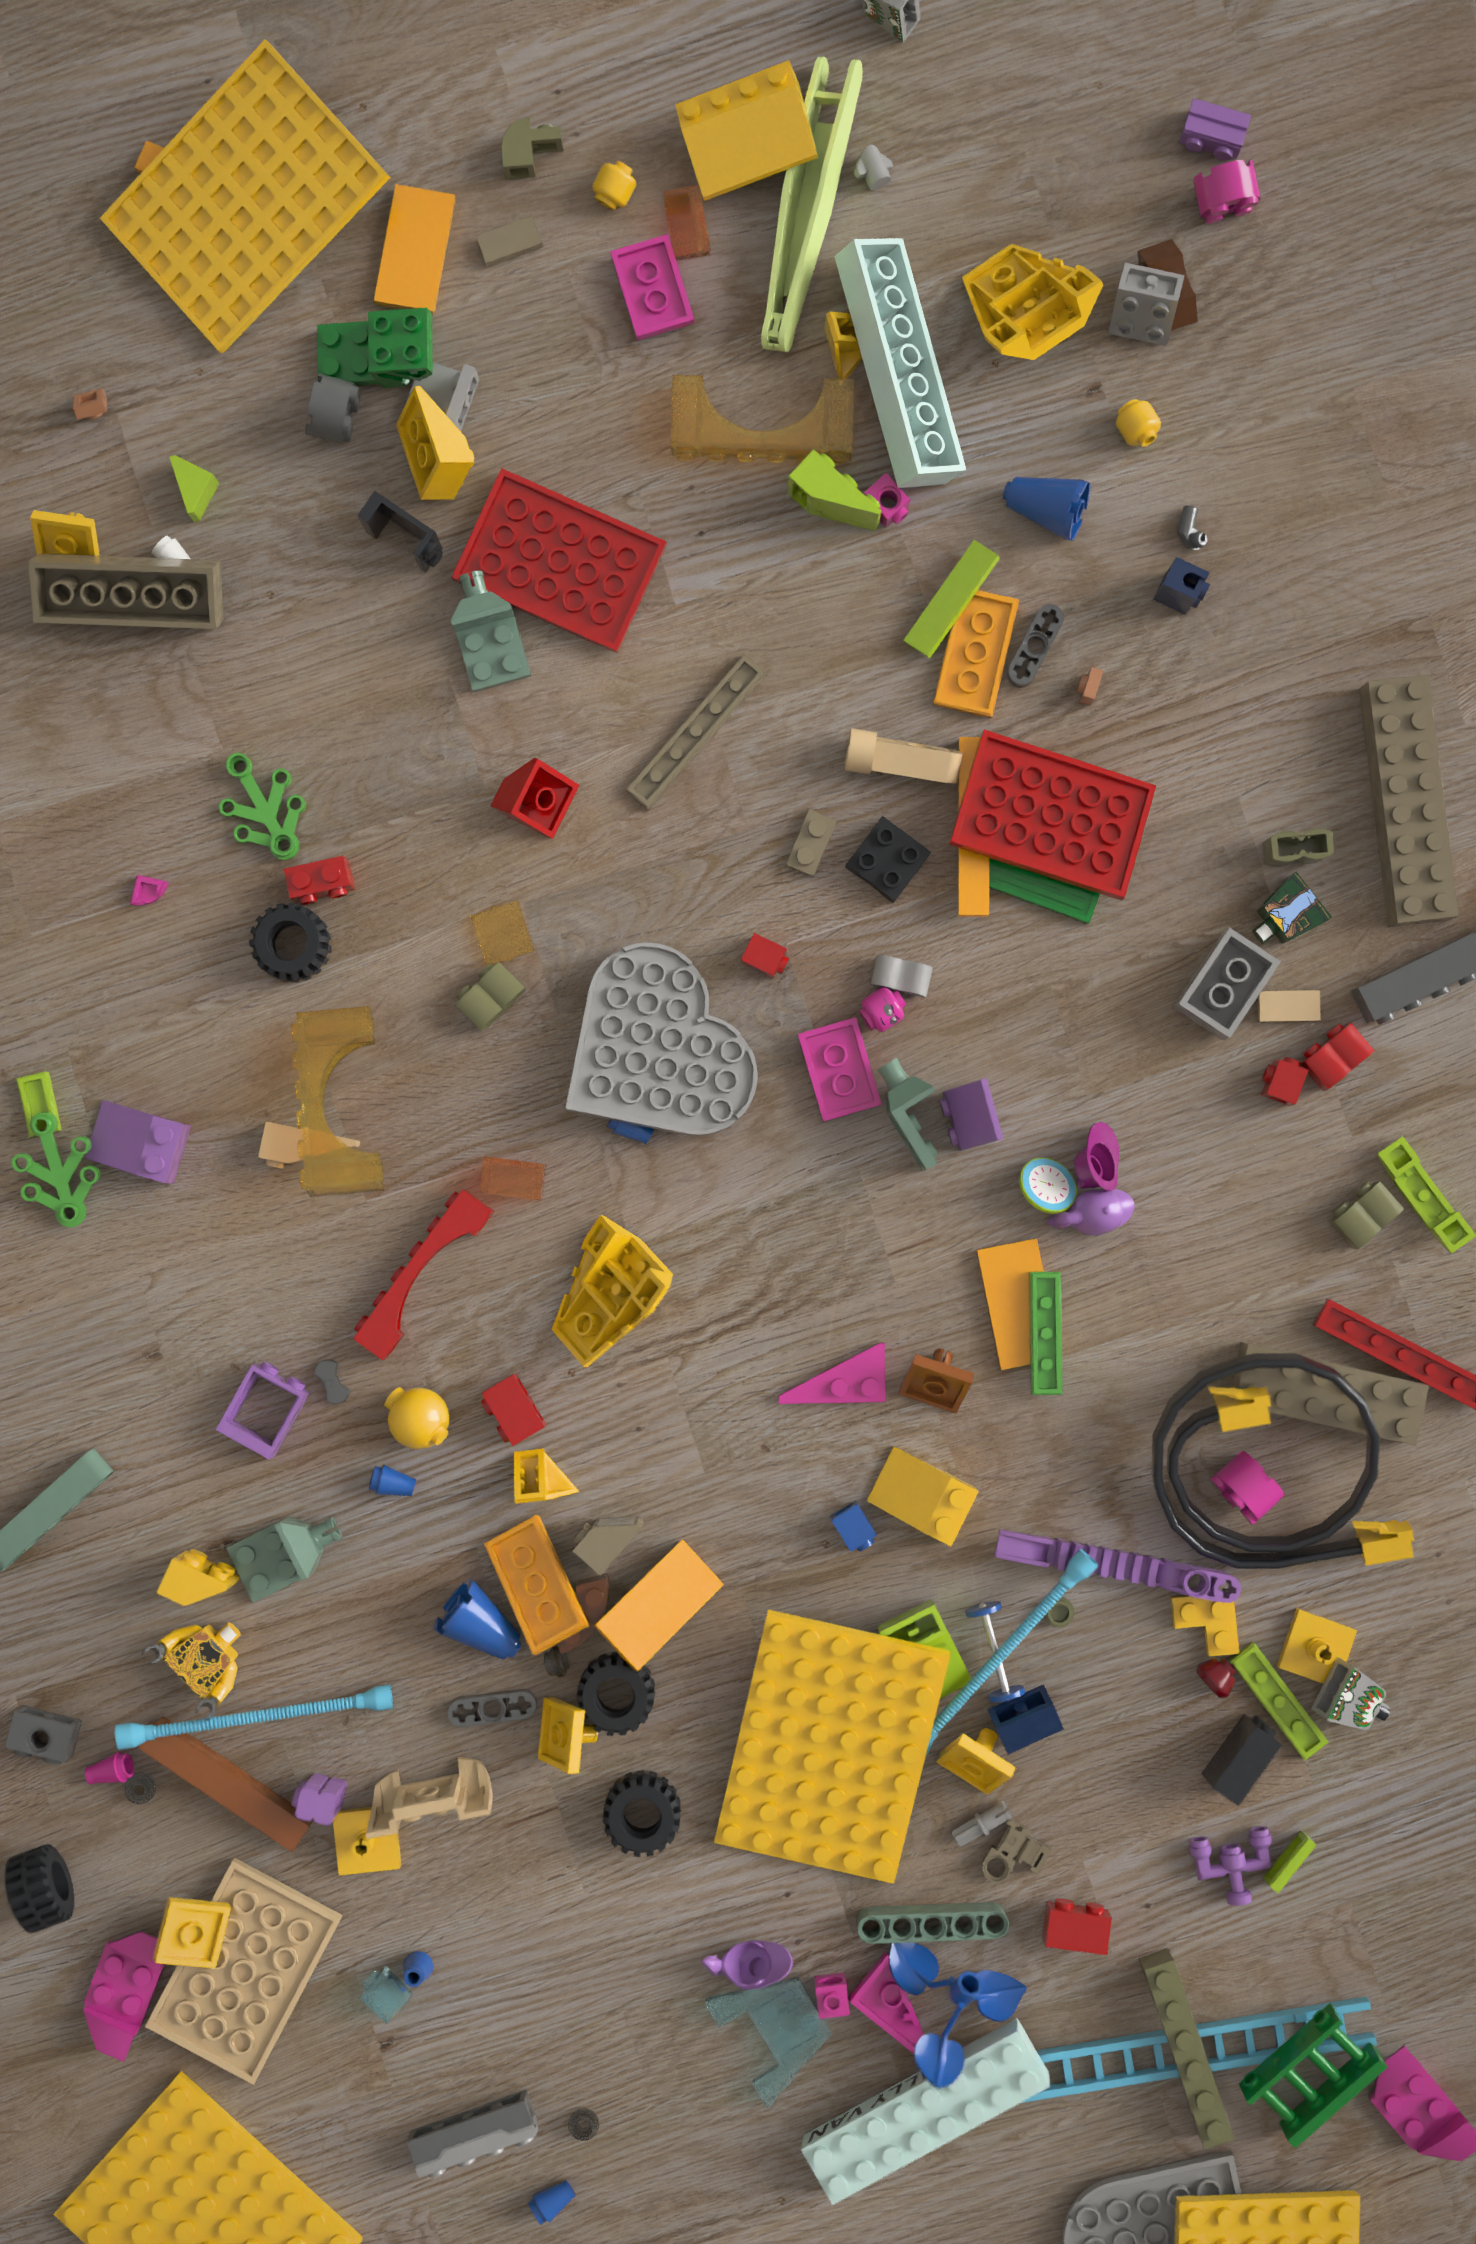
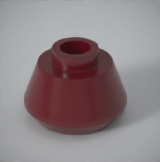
M1212 1658L1197 1665L1196 1673L1219 1698H1227L1236 1682L1232 1677L1236 1673L1234 1668L1224 1658L1221 1661Z

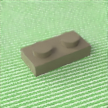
M809 809L786 867L814 878L837 820Z

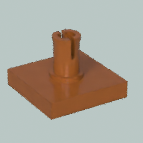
M941 1348L934 1351L933 1360L915 1354L901 1383L898 1395L957 1413L972 1384L974 1373L950 1366L953 1354L948 1350L943 1360L944 1349Z

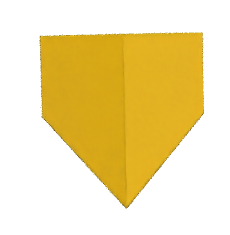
M830 311L826 314L825 333L841 386L863 359L850 313Z
M544 1448L514 1452L515 1504L544 1501L579 1492L545 1453Z

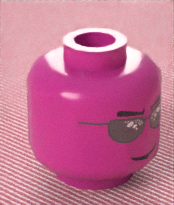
M881 987L862 1000V1009L859 1010V1013L871 1031L876 1029L879 1032H885L902 1021L904 1018L902 1008L906 1006V1003L897 990L891 992L888 988Z

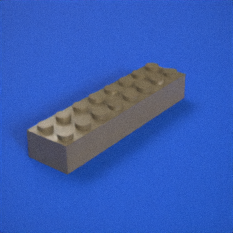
M1429 674L1368 681L1359 688L1388 927L1451 920L1458 917L1459 914Z

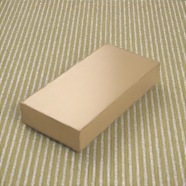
M1320 990L1261 991L1257 997L1258 1022L1321 1021Z

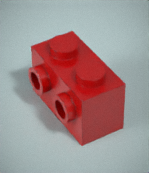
M343 855L283 869L289 897L300 905L318 902L317 898L329 896L330 899L344 897L348 895V891L355 890L349 860Z
M516 1372L481 1393L484 1397L481 1400V1404L489 1416L494 1414L500 1424L496 1427L497 1431L505 1443L510 1441L512 1446L547 1425Z
M1057 1898L1055 1902L1046 1901L1042 1940L1045 1947L1107 1955L1112 1917L1108 1909H1104V1906L1098 1903L1088 1902L1086 1906L1074 1905L1073 1901L1063 1898Z

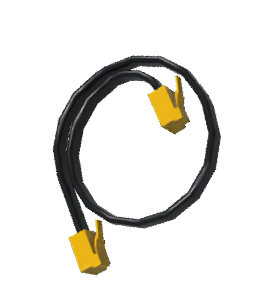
M1254 1353L1243 1355L1199 1371L1169 1399L1152 1435L1151 1473L1153 1484L1170 1527L1199 1555L1236 1569H1279L1358 1554L1361 1555L1365 1566L1414 1557L1411 1541H1414V1536L1408 1520L1398 1522L1397 1519L1385 1522L1351 1521L1356 1538L1309 1546L1330 1538L1358 1514L1378 1477L1380 1436L1364 1397L1334 1368L1296 1353ZM1259 1368H1298L1333 1382L1356 1404L1367 1431L1365 1469L1349 1500L1321 1524L1288 1536H1246L1213 1523L1187 1496L1178 1474V1457L1186 1440L1201 1427L1216 1421L1219 1422L1222 1432L1270 1424L1268 1407L1271 1406L1266 1387H1250L1245 1389L1208 1387L1210 1393L1213 1394L1214 1406L1193 1413L1176 1429L1167 1448V1472L1183 1511L1209 1536L1248 1552L1275 1553L1232 1552L1201 1540L1176 1516L1163 1482L1164 1441L1179 1410L1204 1387L1240 1372Z

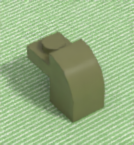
M529 117L514 122L506 130L501 145L506 180L536 177L534 154L563 151L560 126L554 127L550 124H544L531 129Z

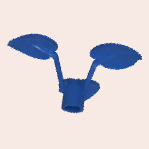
M891 1943L889 1967L895 1983L903 1991L912 1995H920L926 1986L931 1989L950 1986V1998L957 2006L942 2032L941 2038L936 2034H925L917 2041L914 2048L916 2065L927 2081L937 2089L948 2087L959 2077L964 2067L965 2058L962 2046L955 2041L947 2040V2036L963 2008L972 2001H977L978 2010L985 2018L995 2022H1003L1014 2014L1027 1986L1008 1975L990 1970L980 1971L976 1974L964 1972L957 1979L951 1976L947 1980L933 1982L938 1976L939 1965L935 1955L930 1950L916 1943Z

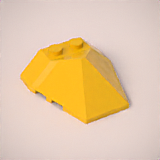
M1014 244L1008 245L962 276L985 340L1003 355L1030 360L1037 359L1084 327L1103 287L1102 281L1086 267L1076 265L1073 268L1064 265L1063 260L1054 258L1051 261L1042 258L1039 252Z
M603 1215L598 1217L584 1238L581 1249L584 1250L579 1267L574 1266L571 1276L575 1277L569 1294H564L552 1327V1331L583 1367L591 1365L648 1317L669 1289L673 1273L640 1238Z

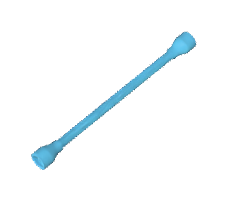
M1079 1549L1069 1560L1065 1573L1060 1577V1583L1054 1586V1589L1043 1598L1044 1600L1036 1606V1609H1033V1612L1030 1613L1031 1615L1025 1618L1020 1626L1015 1629V1632L1007 1638V1641H1004V1644L1001 1645L1002 1647H999L994 1652V1655L986 1661L981 1670L975 1673L973 1678L960 1690V1693H957V1696L939 1713V1716L934 1720L926 1756L930 1751L933 1741L938 1737V1731L944 1728L946 1723L959 1711V1708H962L967 1700L972 1697V1694L980 1688V1685H983L985 1679L987 1680L993 1674V1671L999 1667L998 1665H1001L1006 1656H1009V1653H1012L1014 1648L1022 1642L1027 1633H1030V1630L1033 1629L1032 1627H1035V1624H1038L1043 1616L1049 1612L1048 1610H1051L1056 1601H1059V1598L1062 1597L1061 1595H1064V1592H1067V1590L1072 1589L1076 1583L1088 1578L1098 1567L1097 1562L1084 1550Z
M391 1684L375 1686L364 1693L355 1694L353 1698L350 1696L349 1698L345 1697V1699L341 1698V1700L337 1698V1700L333 1699L332 1701L330 1699L329 1701L325 1700V1702H313V1704L310 1702L309 1704L305 1703V1705L302 1703L297 1706L290 1705L289 1707L282 1706L281 1708L262 1709V1711L255 1710L254 1712L250 1711V1713H235L234 1715L230 1714V1716H215L208 1721L202 1718V1720L195 1719L194 1721L175 1722L173 1724H162L161 1726L153 1724L142 1725L133 1722L118 1724L115 1728L116 1744L118 1750L135 1748L146 1741L155 1740V1738H160L161 1736L180 1735L181 1733H193L194 1731L200 1732L206 1729L213 1730L214 1728L220 1729L226 1726H240L246 1723H260L266 1720H280L281 1718H293V1716L301 1717V1715H313V1713L317 1714V1712L321 1714V1712H333V1710L337 1711V1709L340 1711L341 1709L345 1710V1708L349 1709V1707L350 1709H353V1707L357 1708V1710L393 1709Z

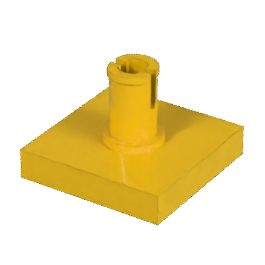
M33 510L30 521L36 554L100 556L94 519L85 518L80 513H77L75 516L74 512L63 515Z
M1296 1608L1277 1667L1324 1684L1337 1657L1347 1662L1357 1630Z
M556 1697L543 1698L538 1749L539 1760L567 1774L579 1773L582 1743H595L598 1738V1732L594 1730L595 1726L584 1724L585 1710Z
M983 1728L980 1731L976 1741L962 1734L944 1748L936 1759V1763L986 1795L1009 1780L1016 1768L992 1752L998 1735L988 1728Z
M372 1807L340 1810L333 1820L339 1876L400 1869L402 1866L398 1833L366 1839Z
M168 1897L153 1954L154 1962L216 1968L231 1910L229 1903Z

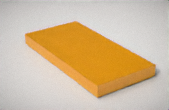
M399 184L395 185L374 296L375 305L398 309L427 307L432 315H434L456 201L455 194Z
M980 590L975 593L950 629L933 705L992 718L1019 599Z
M1037 1238L976 1250L1000 1370L1030 1365L1029 1272H1044Z
M534 1515L484 1543L532 1655H538L589 1626L539 1515Z
M682 1539L594 1627L636 1672L724 1584Z

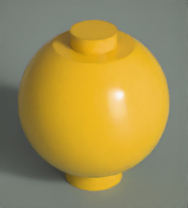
M399 1387L386 1399L384 1405L390 1410L388 1414L390 1432L403 1446L411 1449H425L434 1444H441L447 1437L449 1411L445 1401L436 1392L426 1388H412L405 1391Z

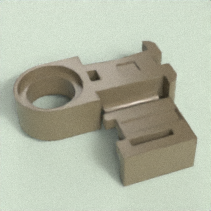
M1013 1819L1007 1820L1006 1824L1009 1826L997 1847L991 1845L983 1860V1874L991 1882L998 1883L1004 1881L1016 1863V1859L1013 1857H1016L1018 1859L1017 1862L1020 1864L1024 1861L1032 1866L1030 1870L1038 1874L1051 1852V1847L1045 1846L1032 1838L1030 1830ZM998 1858L1004 1862L1006 1868L1002 1874L993 1875L988 1871L987 1864L991 1859Z

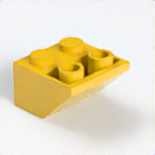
M191 1549L189 1552L186 1550L171 1560L157 1594L187 1606L228 1590L239 1582L240 1576L235 1573L236 1569L229 1564L218 1562L217 1565L207 1560L208 1556L201 1551Z

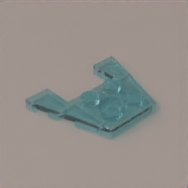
M799 1977L775 1982L766 1988L744 1989L705 1999V2005L719 2028L744 2012H748L778 2062V2065L753 2079V2086L766 2108L772 2106L780 2092L787 2088L796 2073L804 2064L808 2063L831 2035V2030L824 2018L819 2019L818 2008Z

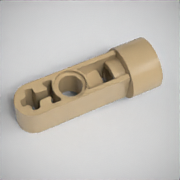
M851 728L844 771L869 775L871 771L956 784L963 752L877 737V732Z

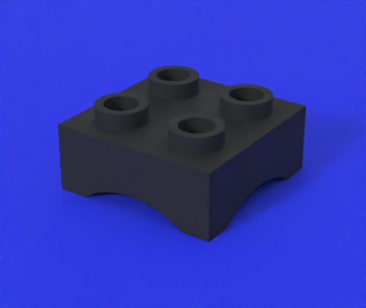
M882 816L846 863L845 868L894 903L930 856L931 851Z

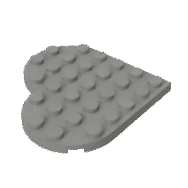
M644 942L628 945L607 957L598 967L591 980L565 1111L688 1136L714 1134L735 1123L751 1104L758 1079L755 1056L736 1028L722 1019L708 1015L709 995L706 983L688 957L678 950L663 944Z
M1231 2150L1113 2176L1092 2184L1071 2205L1064 2221L1062 2244H1175L1176 2196L1242 2194Z

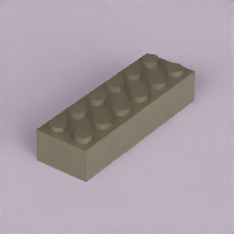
M37 554L28 561L33 623L217 629L224 621L220 560Z
M1241 1342L1238 1356L1254 1353L1287 1352ZM1309 1358L1337 1370L1364 1397L1380 1438L1416 1446L1429 1385ZM1259 1368L1233 1375L1231 1388L1266 1387L1270 1396L1271 1406L1268 1409L1271 1413L1367 1435L1356 1404L1329 1380L1298 1368Z

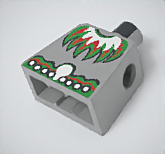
M862 0L866 17L903 43L921 20L919 0Z
M1337 1657L1311 1708L1330 1722L1362 1730L1369 1729L1374 1719L1380 1722L1385 1721L1390 1713L1389 1706L1383 1703L1386 1691L1360 1670Z

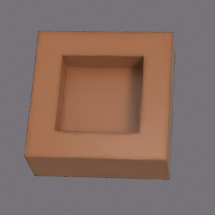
M103 388L73 396V410L77 420L83 418L95 419L107 412V398Z
M1092 667L1087 675L1082 674L1077 688V692L1081 693L1080 703L1087 705L1093 703L1104 670Z

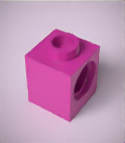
M887 473L863 493L865 496L870 494L879 502V509L882 511L880 522L885 528L892 522L897 525L909 513L907 510L910 504L909 497L898 488L897 484ZM889 497L896 502V505L893 508H885L881 505L880 500Z
M845 1972L814 1976L819 2019L849 2016Z

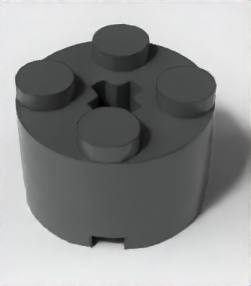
M318 373V381L314 382L307 415H310L312 420L311 424L306 423L305 433L306 435L341 444L344 441L350 442L354 426L350 415L351 412L357 413L360 402V395H358L359 387L355 386L354 382Z

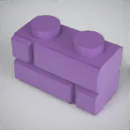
M1193 98L1179 143L1185 144V147L1193 152H1201L1202 150L1212 152L1220 160L1237 159L1243 146L1251 115Z
M314 1773L308 1781L302 1780L300 1788L295 1790L292 1806L297 1807L295 1812L296 1818L307 1821L314 1819L315 1823L329 1826L342 1808L347 1787L346 1780L332 1777L330 1780L328 1776Z

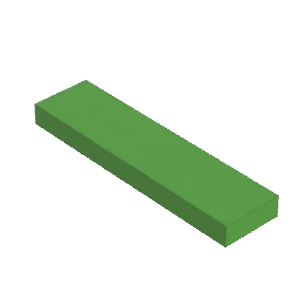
M1029 1272L1031 1395H1063L1061 1272Z

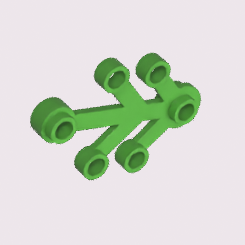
M242 753L230 755L226 761V769L233 777L241 780L256 809L237 804L231 798H225L219 804V811L227 818L238 816L263 823L271 833L269 835L255 832L249 826L241 824L234 829V838L242 844L252 842L269 847L271 854L279 860L292 859L297 855L300 848L299 839L294 833L299 815L306 809V801L299 795H292L287 799L286 805L289 810L282 828L276 818L284 790L292 781L290 773L282 768L273 772V785L267 802L251 774L253 768L251 760ZM239 762H244L246 765L245 770L242 772L236 771V765ZM281 773L287 776L284 783L277 782V776ZM296 799L301 800V807L297 810L292 809V802ZM227 803H233L234 809L230 813H225L224 811ZM242 829H247L249 832L246 839L239 838V832ZM284 840L289 841L290 847L282 851L280 843Z
M41 1112L32 1117L30 1127L35 1135L40 1136L50 1169L33 1161L27 1153L15 1155L11 1164L15 1171H26L56 1187L59 1196L57 1198L42 1191L38 1183L30 1182L21 1189V1196L24 1200H35L55 1211V1217L61 1225L76 1227L86 1217L87 1211L83 1202L93 1183L100 1179L101 1173L94 1165L84 1167L80 1171L81 1182L72 1195L69 1182L84 1154L90 1151L91 1141L85 1136L73 1139L70 1145L72 1151L63 1165L53 1135L58 1127L57 1118L50 1112ZM40 1119L46 1121V1130L38 1128V1121ZM78 1140L85 1142L86 1148L84 1151L77 1149L76 1143ZM19 1157L26 1159L27 1165L25 1168H21L18 1165ZM88 1169L94 1171V1180L86 1178L85 1173ZM29 1186L35 1188V1197H30L27 1194ZM67 1207L74 1209L75 1215L73 1218L66 1216L65 1209Z

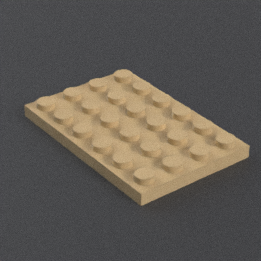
M234 1858L211 1900L213 1902L229 1903L231 1907L216 1968L177 1965L145 2027L254 2085L343 1915Z

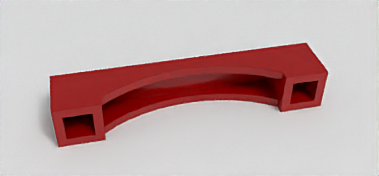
M462 1190L460 1193L455 1191L445 1203V1207L448 1210L442 1218L438 1216L434 1218L426 1230L430 1233L423 1243L418 1241L408 1254L412 1258L406 1267L401 1265L390 1280L394 1282L388 1292L382 1290L372 1303L376 1307L369 1317L364 1315L355 1326L354 1330L358 1333L353 1339L381 1360L389 1357L405 1335L400 1331L403 1308L409 1291L422 1269L440 1250L454 1240L469 1233L477 1236L495 1212L467 1190Z

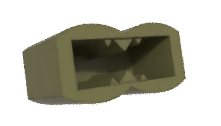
M1311 829L1302 834L1293 831H1283L1274 834L1263 842L1265 864L1275 867L1286 866L1294 861L1302 864H1314L1334 853L1332 831L1327 829Z
M500 962L496 965L488 964L478 974L481 978L478 983L473 987L468 984L456 996L459 1001L455 1005L482 1032L490 1027L526 991L525 987Z
M1369 1181L1365 1182L1354 1192L1357 1197L1348 1204L1344 1201L1332 1211L1334 1217L1329 1221L1330 1224L1352 1249L1361 1248L1404 1210L1401 1204L1380 1181L1372 1184Z

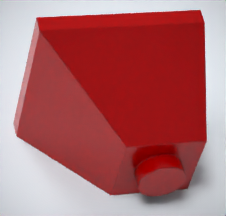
M534 757L503 779L490 807L510 819L553 839L580 785Z

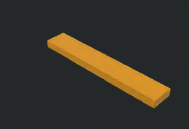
M959 737L958 751L963 752L958 776V811L980 737ZM958 848V917H989V858Z

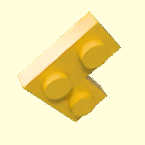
M1188 1595L1170 1596L1173 1627L1175 1629L1204 1626L1206 1652L1209 1657L1240 1654L1234 1602L1222 1603Z

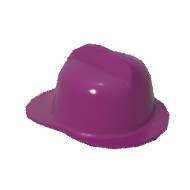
M1098 1122L1094 1123L1089 1130L1087 1146L1075 1156L1074 1167L1077 1173L1078 1186L1081 1189L1101 1187L1103 1190L1112 1191L1115 1190L1118 1183L1119 1144L1113 1129L1106 1123Z

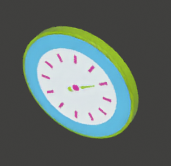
M1035 1158L1029 1161L1020 1172L1019 1185L1025 1199L1036 1209L1045 1213L1057 1214L1066 1211L1074 1203L1077 1196L1076 1182L1069 1170L1061 1163L1049 1158Z

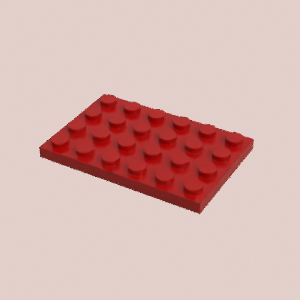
M501 468L451 578L453 581L460 583L459 577L468 573L474 587L475 583L472 572L482 571L488 592L491 591L509 602L511 607L618 654L667 546V541Z
M984 729L981 733L949 845L1122 901L1126 896L1157 785Z

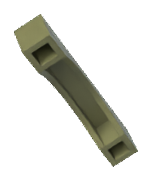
M1168 1949L1139 1958L1148 1989L1179 2073L1197 2134L1205 2150L1235 2140L1174 1959Z

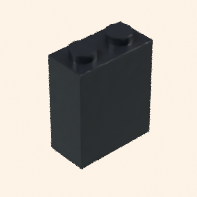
M1245 1714L1242 1715L1201 1773L1213 1789L1238 1807L1282 1746L1275 1739L1277 1732L1256 1715L1253 1719H1250Z

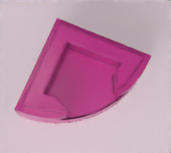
M137 875L130 904L133 906H145L154 903L162 897L169 883Z

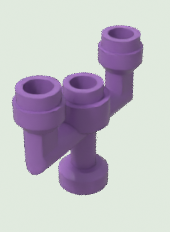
M1257 1826L1249 1829L1250 1845L1255 1848L1256 1858L1245 1859L1244 1850L1240 1848L1239 1844H1226L1221 1847L1222 1852L1219 1853L1221 1864L1210 1865L1209 1856L1212 1850L1208 1838H1191L1189 1840L1190 1855L1195 1859L1198 1881L1229 1874L1231 1890L1226 1894L1227 1903L1233 1906L1251 1903V1892L1243 1886L1241 1871L1251 1872L1272 1868L1269 1850L1272 1839L1266 1826Z

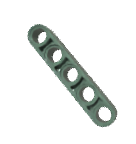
M94 1448L84 1454L0 1530V1572H3L114 1472Z
M994 1902L866 1907L859 1911L856 1918L859 1937L864 1942L870 1944L999 1939L1006 1935L1009 1930V1921L1004 1908ZM991 1915L1002 1917L1000 1923L996 1926H989L986 1924V1921ZM961 1916L971 1918L969 1925L966 1927L955 1925L956 1920ZM936 1917L940 1920L937 1927L931 1929L924 1925L928 1918ZM901 1918L909 1921V1925L902 1930L896 1929L893 1926L895 1921ZM870 1919L879 1923L878 1927L872 1931L865 1930L862 1927L864 1922Z

